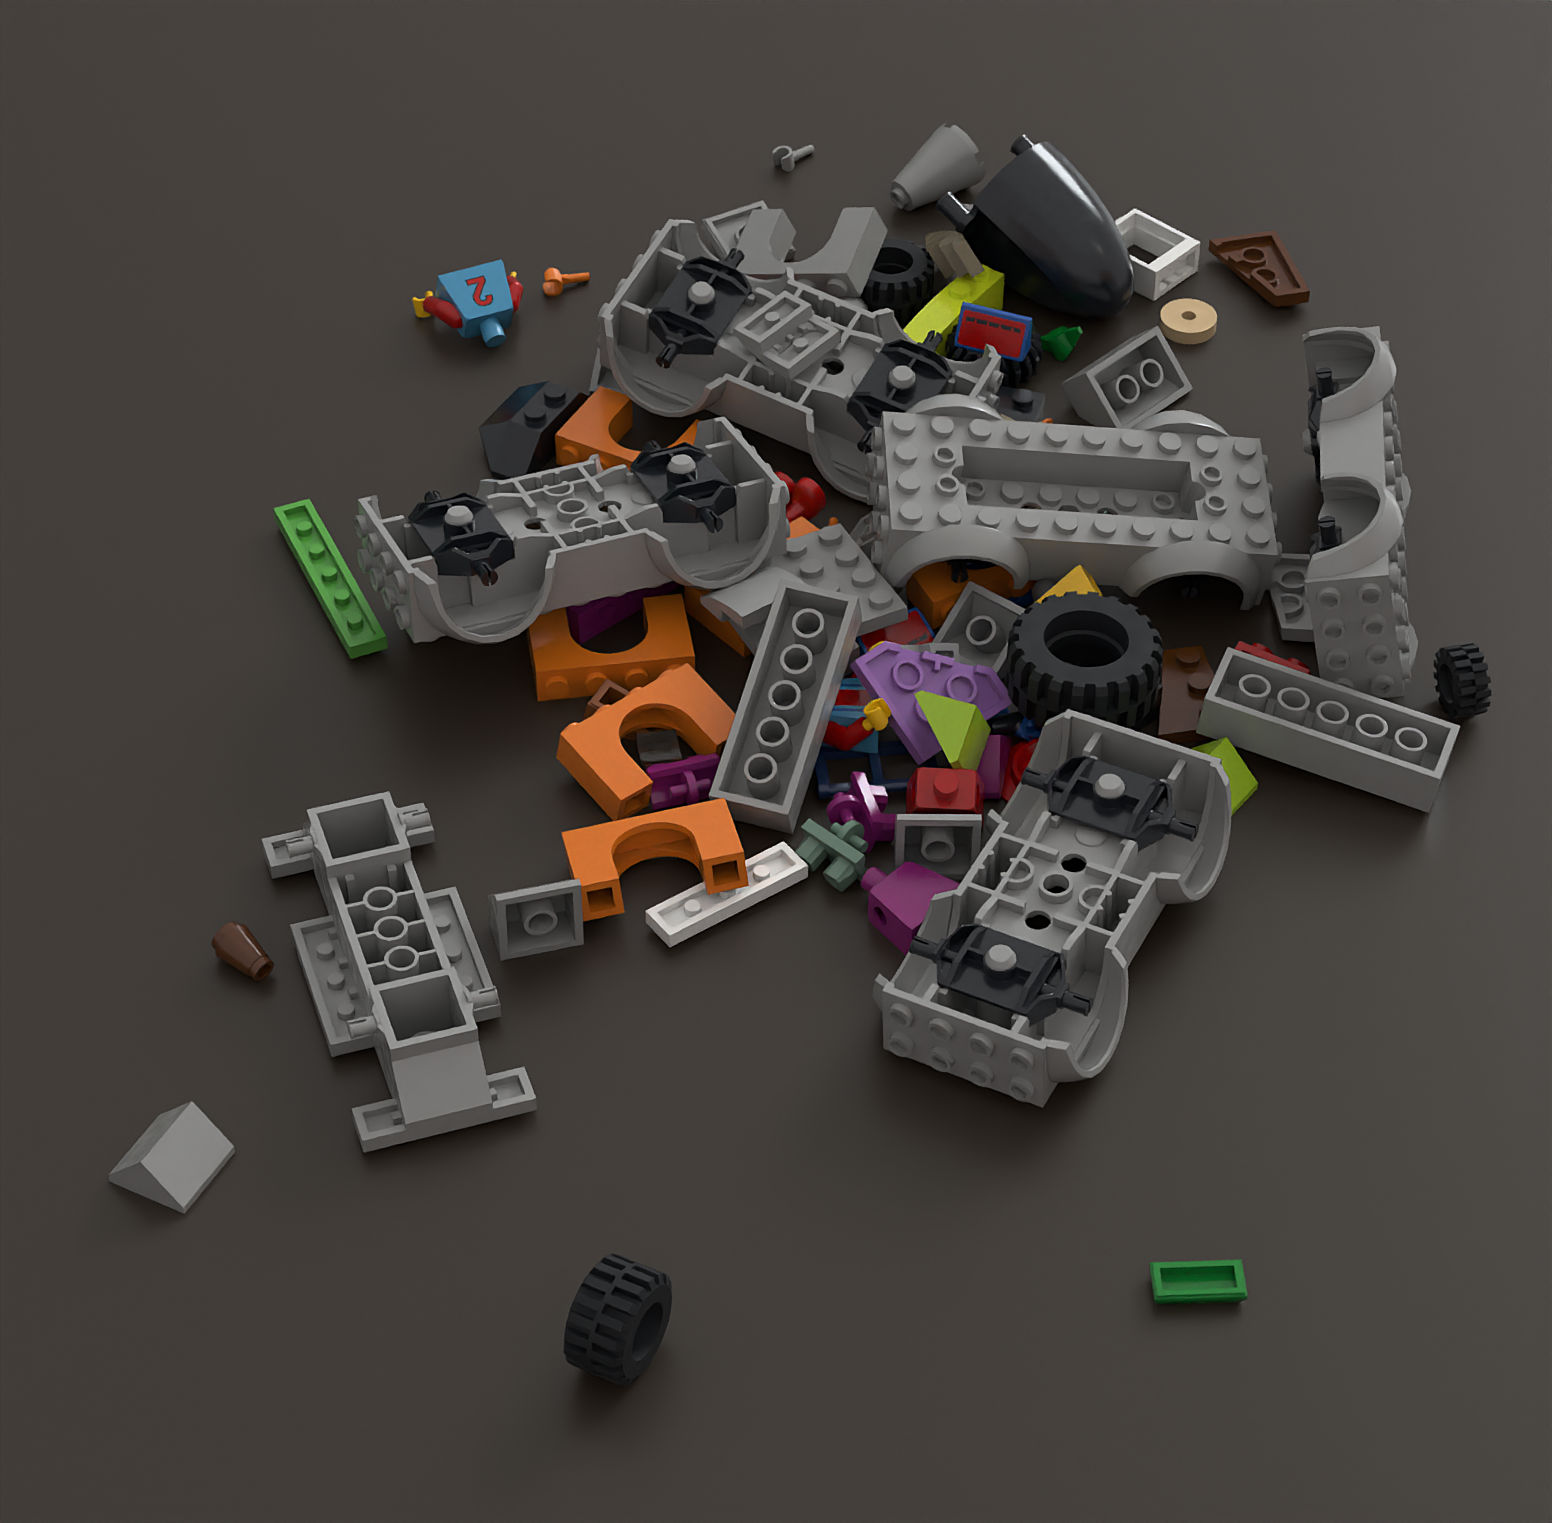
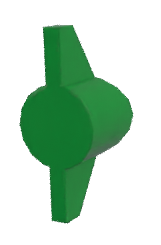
M1065 326L1056 328L1047 335L1040 337L1042 349L1051 352L1058 361H1063L1076 346L1083 331L1080 326L1067 329Z

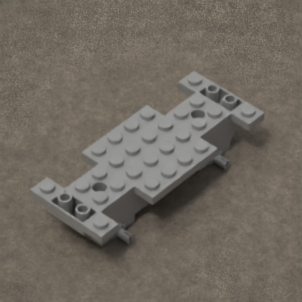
M389 791L307 809L308 822L302 823V830L262 839L263 852L272 879L314 870L329 916L290 924V928L331 1056L334 1057L375 1047L392 1099L351 1108L353 1122L363 1152L537 1110L536 1096L525 1067L486 1075L476 1022L501 1017V1004L495 985L493 986L456 886L423 893L411 861L410 847L435 842L434 829L428 809L425 808L424 803L397 808L392 801Z

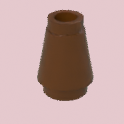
M235 921L228 922L214 935L211 945L215 949L216 957L252 977L255 981H262L273 970L274 962L269 958L245 924L239 925Z

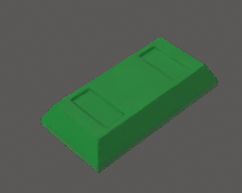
M1241 1259L1149 1262L1154 1302L1159 1305L1240 1302L1248 1298Z

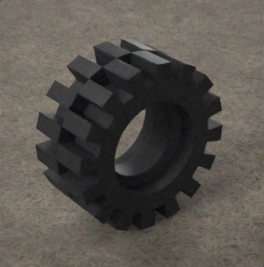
M1474 643L1440 648L1435 654L1437 660H1434L1433 666L1436 668V672H1433L1434 679L1437 680L1435 690L1440 694L1438 698L1440 705L1444 704V713L1448 714L1450 719L1486 713L1488 711L1487 707L1491 703L1488 698L1491 696V689L1488 688L1491 679L1490 676L1487 677L1488 665L1483 663L1484 655L1482 652H1479V647L1474 645Z

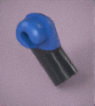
M1019 711L994 717L986 721L991 728L989 735L1005 736L1012 734L1028 742L1038 739L1042 728L1035 724L1033 718L1028 720Z

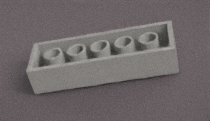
M780 579L709 793L710 801L725 798L732 820L793 834L861 624L862 613L859 596Z
M1227 647L1204 698L1196 733L1216 740L1227 737L1233 746L1429 813L1449 762L1460 726Z

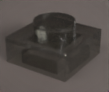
M676 730L635 734L640 768L645 773L646 768L650 765L682 761Z

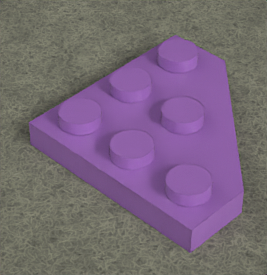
M884 641L856 659L849 666L873 700L878 698L884 699L891 710V715L888 717L889 724L918 766L943 749L914 695L915 693L922 690L974 704L978 707L986 721L1013 704L1008 696L1007 688L993 668L978 664L974 667L954 662L955 658L927 651L919 653L903 649L900 644Z

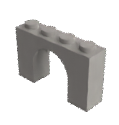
M874 207L843 208L831 238L819 252L799 262L785 263L784 261L796 235V230L783 209H753L736 246V253L738 250H741L744 254V259L736 270L756 279L775 280L784 275L787 266L793 269L794 280L838 298L861 297L888 230Z

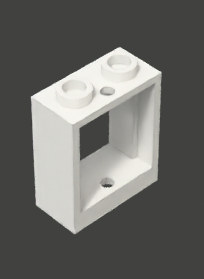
M1133 209L1115 221L1127 248L1135 244L1159 257L1150 264H1147L1130 255L1134 273L1133 291L1155 301L1198 271L1199 241L1137 209Z

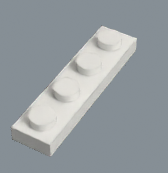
M783 841L745 860L749 886L708 895L704 882H701L646 910V923L669 947H672L807 878L808 865Z

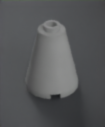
M944 123L936 129L891 182V200L898 208L911 211L939 200L947 192L954 194L978 184L985 177L984 161L980 164L977 162L975 157L979 152L977 146L958 126L953 125L948 128L947 123Z

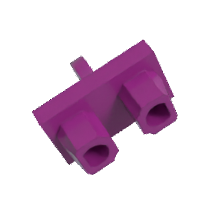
M717 753L709 755L700 754L688 757L686 760L668 764L659 763L646 768L647 776L653 781L650 795V806L652 809L656 810L683 803L692 805L699 803L701 799L709 798L720 763V757Z
M853 771L850 776L852 780L850 789L845 794L843 792L836 793L833 797L834 800L827 806L826 812L832 824L837 822L843 826L850 820H856L864 826V836L862 839L869 844L865 853H870L876 841H893L895 814L883 813L888 804V795L884 786L869 785L864 772Z

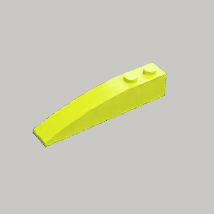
M982 265L984 271L973 278L969 272L961 278L957 277L940 291L908 323L903 331L916 343H923L928 332L931 330L935 331V335L939 332L943 340L935 352L946 358L945 342L948 335L952 333L953 326L958 325L962 303L967 302L1002 310L1005 274Z

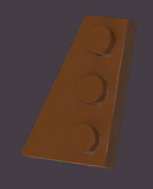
M1276 230L1209 239L1208 251L1274 307H1288L1294 304L1309 302L1310 290Z
M1202 645L1163 650L1161 675L1163 691L1159 712L1158 739L1173 744L1213 739L1196 733L1204 698L1215 676Z

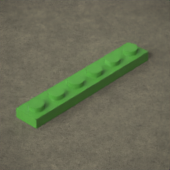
M306 499L273 508L274 518L350 659L388 649L386 634L311 500Z

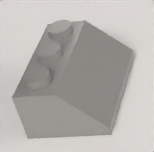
M1158 326L1131 337L1061 383L1064 392L1079 417L1096 427L1131 429L1140 421L1158 413L1193 389Z

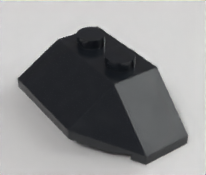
M551 381L518 387L479 427L491 475L495 478L506 480L539 472L556 454L555 434L590 396Z

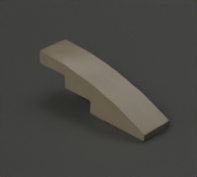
M956 231L931 232L925 236L927 251L945 279L955 273L958 278H961L968 272L973 278L984 271L980 261L961 233Z

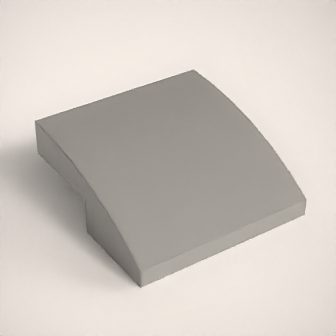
M785 290L733 328L734 335L752 354L788 380L793 379L841 342L839 329L814 317L810 303Z
M765 566L752 572L738 583L716 589L701 596L700 603L722 623L732 619L744 630L768 618L780 579L802 584L806 583L782 568Z

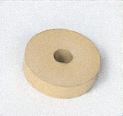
M1177 299L1167 303L1161 309L1159 329L1166 338L1174 342L1199 344L1212 338L1216 332L1217 313L1213 307L1203 301Z

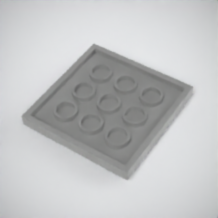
M840 523L797 538L788 539L787 554L775 556L768 561L761 562L756 569L758 570L765 566L779 567L794 574L807 585L859 596L862 620L856 637L908 620V610L905 603ZM729 619L730 624L755 656L767 619L744 630L732 619Z

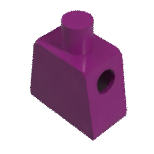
M912 861L903 863L889 875L875 866L871 867L861 880V887L869 892L868 918L870 923L905 955H907L910 944L923 923L933 896L956 890L960 883Z

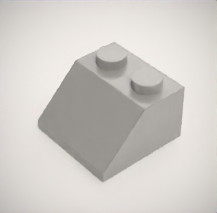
M895 814V870L903 863L912 861L951 880H963L980 854L982 815Z
M570 879L488 895L490 928L501 961L584 944L582 894L579 879Z

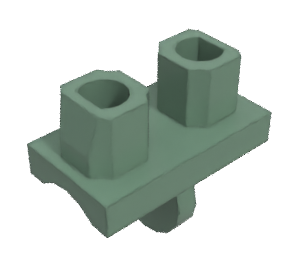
M809 818L801 826L806 838L795 851L808 865V870L814 872L826 858L832 863L823 872L826 881L840 892H843L856 879L861 881L868 870L865 868V855L862 854L869 845L868 842L862 839L864 836V826L856 820H850L843 826L835 822L829 832Z

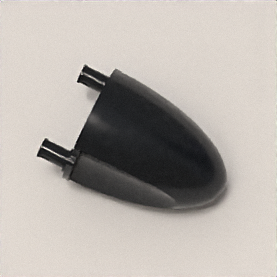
M1026 134L1016 139L1011 146L1010 152L1017 157L1008 163L984 187L973 201L971 211L952 192L944 194L936 203L935 209L942 213L956 227V232L964 236L981 265H986L995 271L1005 274L1004 283L1027 298L1057 312L1084 319L1110 318L1119 314L1129 304L1134 290V273L1123 236L1096 192L1053 143L1042 142L1035 145Z

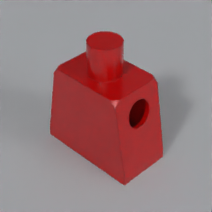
M917 768L907 783L906 814L982 815L981 828H983L985 786L978 772L972 769Z

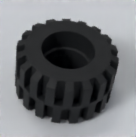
M885 238L860 297L866 304L867 311L873 313L874 311L888 308L893 310L895 319L901 324L908 323L910 319H913L933 299L934 261L929 252H926V248L921 245H915L913 241H904L901 238Z
M615 1253L603 1257L586 1276L571 1305L564 1334L566 1361L574 1367L620 1386H626L635 1381L653 1359L667 1329L673 1295L672 1282L669 1276Z

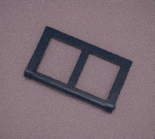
M901 740L879 742L878 753L853 750L842 751L833 747L821 746L814 766L818 798L829 799V797H833L839 792L845 794L851 787L852 782L830 784L826 760L868 757L872 781H868L869 785L884 786L886 793L907 791V783L910 778L884 780L879 756L910 754ZM935 755L923 763L924 767L939 768Z

